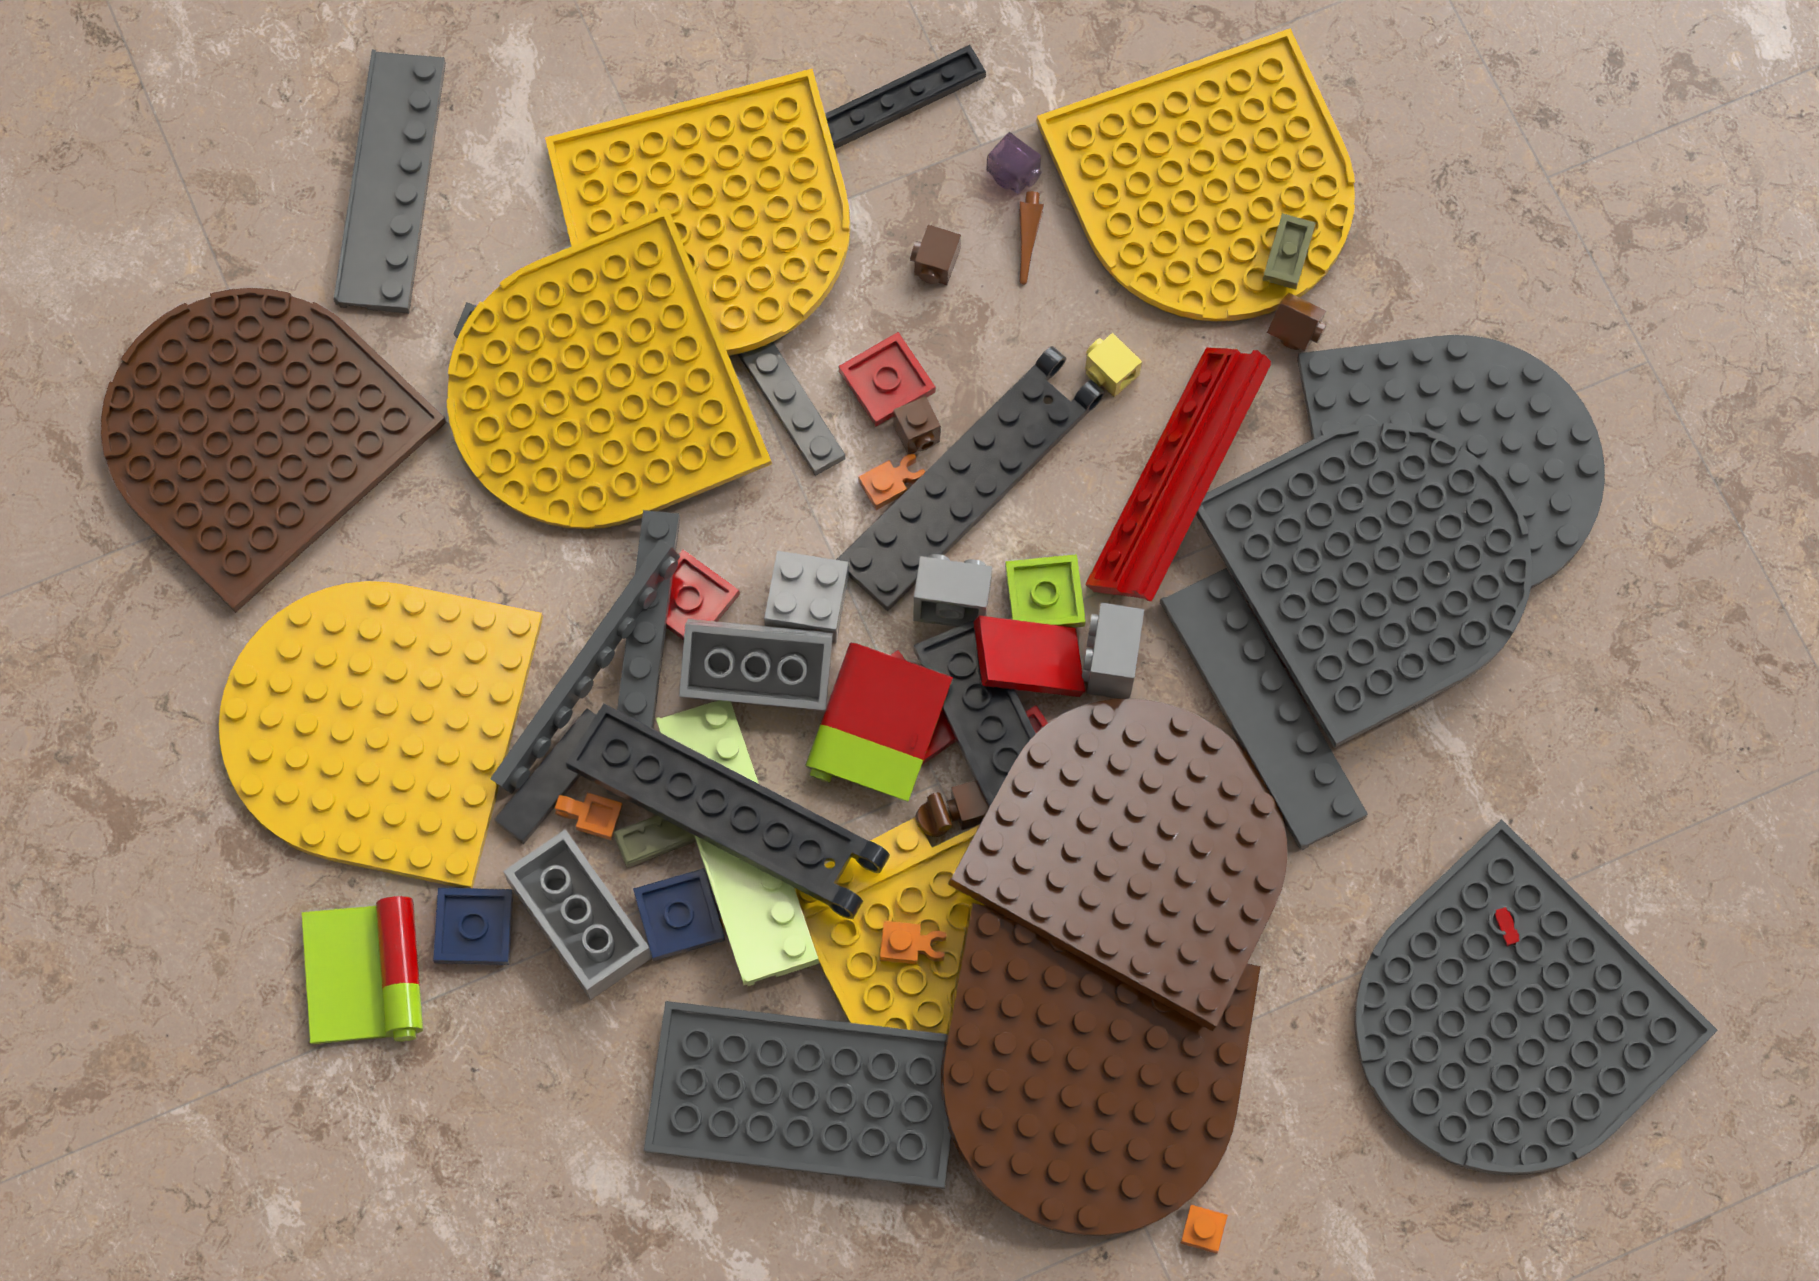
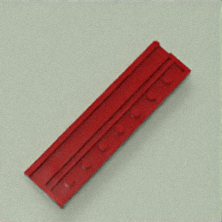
M1206 347L1085 584L1093 592L1143 598L1147 601L1153 600L1271 366V361L1265 354H1261L1258 350H1253L1251 354L1240 353L1238 349Z

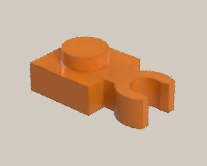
M908 454L903 457L900 466L896 468L888 460L858 476L860 485L876 510L898 499L907 491L905 483L914 484L925 473L924 469L915 473L908 471V466L916 463L915 454Z
M884 921L880 961L917 964L918 954H925L931 961H943L945 952L934 951L931 948V944L934 941H946V933L932 931L925 936L920 935L921 924Z

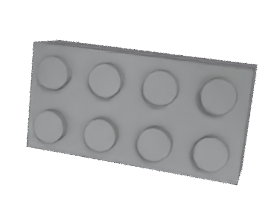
M688 619L685 624L679 697L825 710L833 632Z
M566 829L503 871L510 887L590 1000L652 958L649 946Z

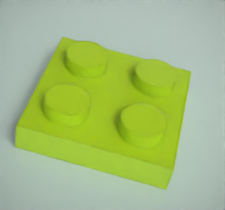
M1077 554L1006 561L1005 569L1012 620L1073 628L1085 627L1086 620Z

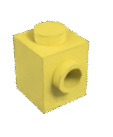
M1113 333L1104 341L1101 338L1097 339L1086 352L1085 369L1087 376L1098 386L1102 385L1114 397L1140 375L1142 361Z

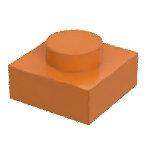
M1190 1205L1180 1243L1217 1254L1228 1215Z

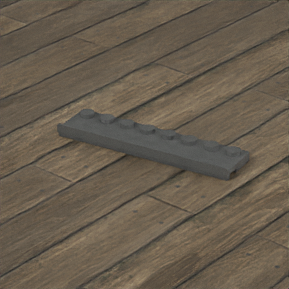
M374 49L371 51L334 292L335 305H339L340 308L359 306L367 307L368 310L408 314L410 312L446 66L444 57L376 52Z
M1225 568L1170 596L1161 598L1160 604L1241 747L1247 752L1271 796L1274 798L1282 813L1284 823L1299 849L1304 850L1312 843L1326 836L1329 837L1365 819L1368 815L1367 811L1228 569Z

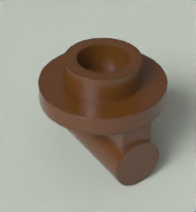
M937 792L929 795L927 802L922 804L916 812V823L925 834L932 837H940L952 828L951 818L941 793Z

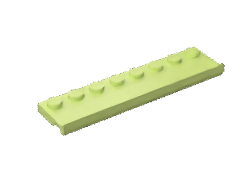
M717 700L663 718H656L660 733L758 783L731 701ZM694 835L743 985L751 986L756 981L774 975L779 977L819 964L818 956L794 887Z

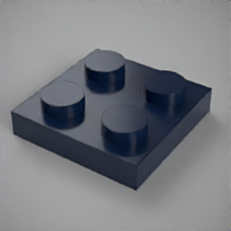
M704 868L633 888L653 961L725 941Z
M438 888L434 963L509 965L513 890Z

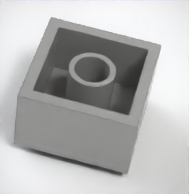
M777 551L764 617L765 626L833 632L832 643H837L849 578L848 562Z
M932 554L928 557L920 556L914 593L913 621L958 627L975 620L979 615L987 616L992 566H986L984 562L974 559H968L964 562L950 561L948 557L939 554Z
M1101 603L1099 615H1091L1086 646L1091 648H1086L1082 678L1088 682L1087 694L1118 699L1130 698L1135 678L1144 609Z

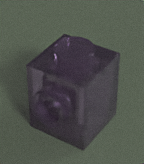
M1008 132L987 155L986 171L993 176L999 186L1006 190L1010 188L1019 195L1026 186L1032 187L1041 176V155L1011 132Z

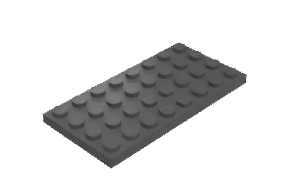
M665 1001L644 1151L647 1153L945 1189L952 1139L948 1129L949 1123L945 1112L944 1100H942L941 1065L946 1034Z

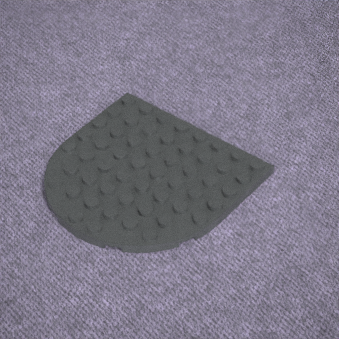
M1470 335L1432 336L1298 353L1297 362L1312 440L1347 426L1383 425V422L1408 424L1443 434L1462 444L1461 448L1474 455L1481 462L1484 460L1513 493L1521 508L1529 531L1528 538L1531 558H1533L1531 588L1541 584L1548 578L1554 577L1578 553L1592 530L1603 499L1605 484L1603 450L1592 417L1580 397L1556 371L1543 361L1510 344Z
M1383 422V425L1361 427L1351 425L1333 430L1207 492L1196 513L1197 518L1334 748L1448 690L1480 671L1491 662L1508 642L1524 613L1529 598L1533 576V558H1531L1528 538L1529 531L1521 508L1513 493L1503 479L1484 460L1481 462L1474 455L1461 448L1462 444L1425 428L1408 424Z
M1502 819L1405 910L1383 934L1364 968L1358 987L1354 1017L1356 1045L1365 1077L1376 1099L1395 1124L1420 1146L1450 1163L1470 1170L1499 1175H1527L1549 1171L1576 1161L1598 1148L1718 1031ZM1504 907L1510 912L1515 930L1517 929L1519 934V942L1508 947L1503 939V935L1507 934L1499 929L1494 916L1496 910Z

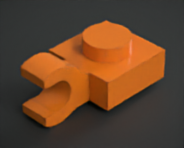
M588 792L584 802L559 795L555 806V814L568 819H578L576 824V830L612 840L623 805L621 802Z

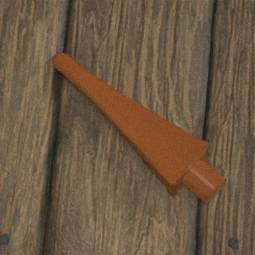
M1034 191L1026 192L1025 202H1020L1019 209L1021 234L1019 282L1022 285H1025L1028 280L1032 251L1043 215L1044 204H1039L1040 194Z

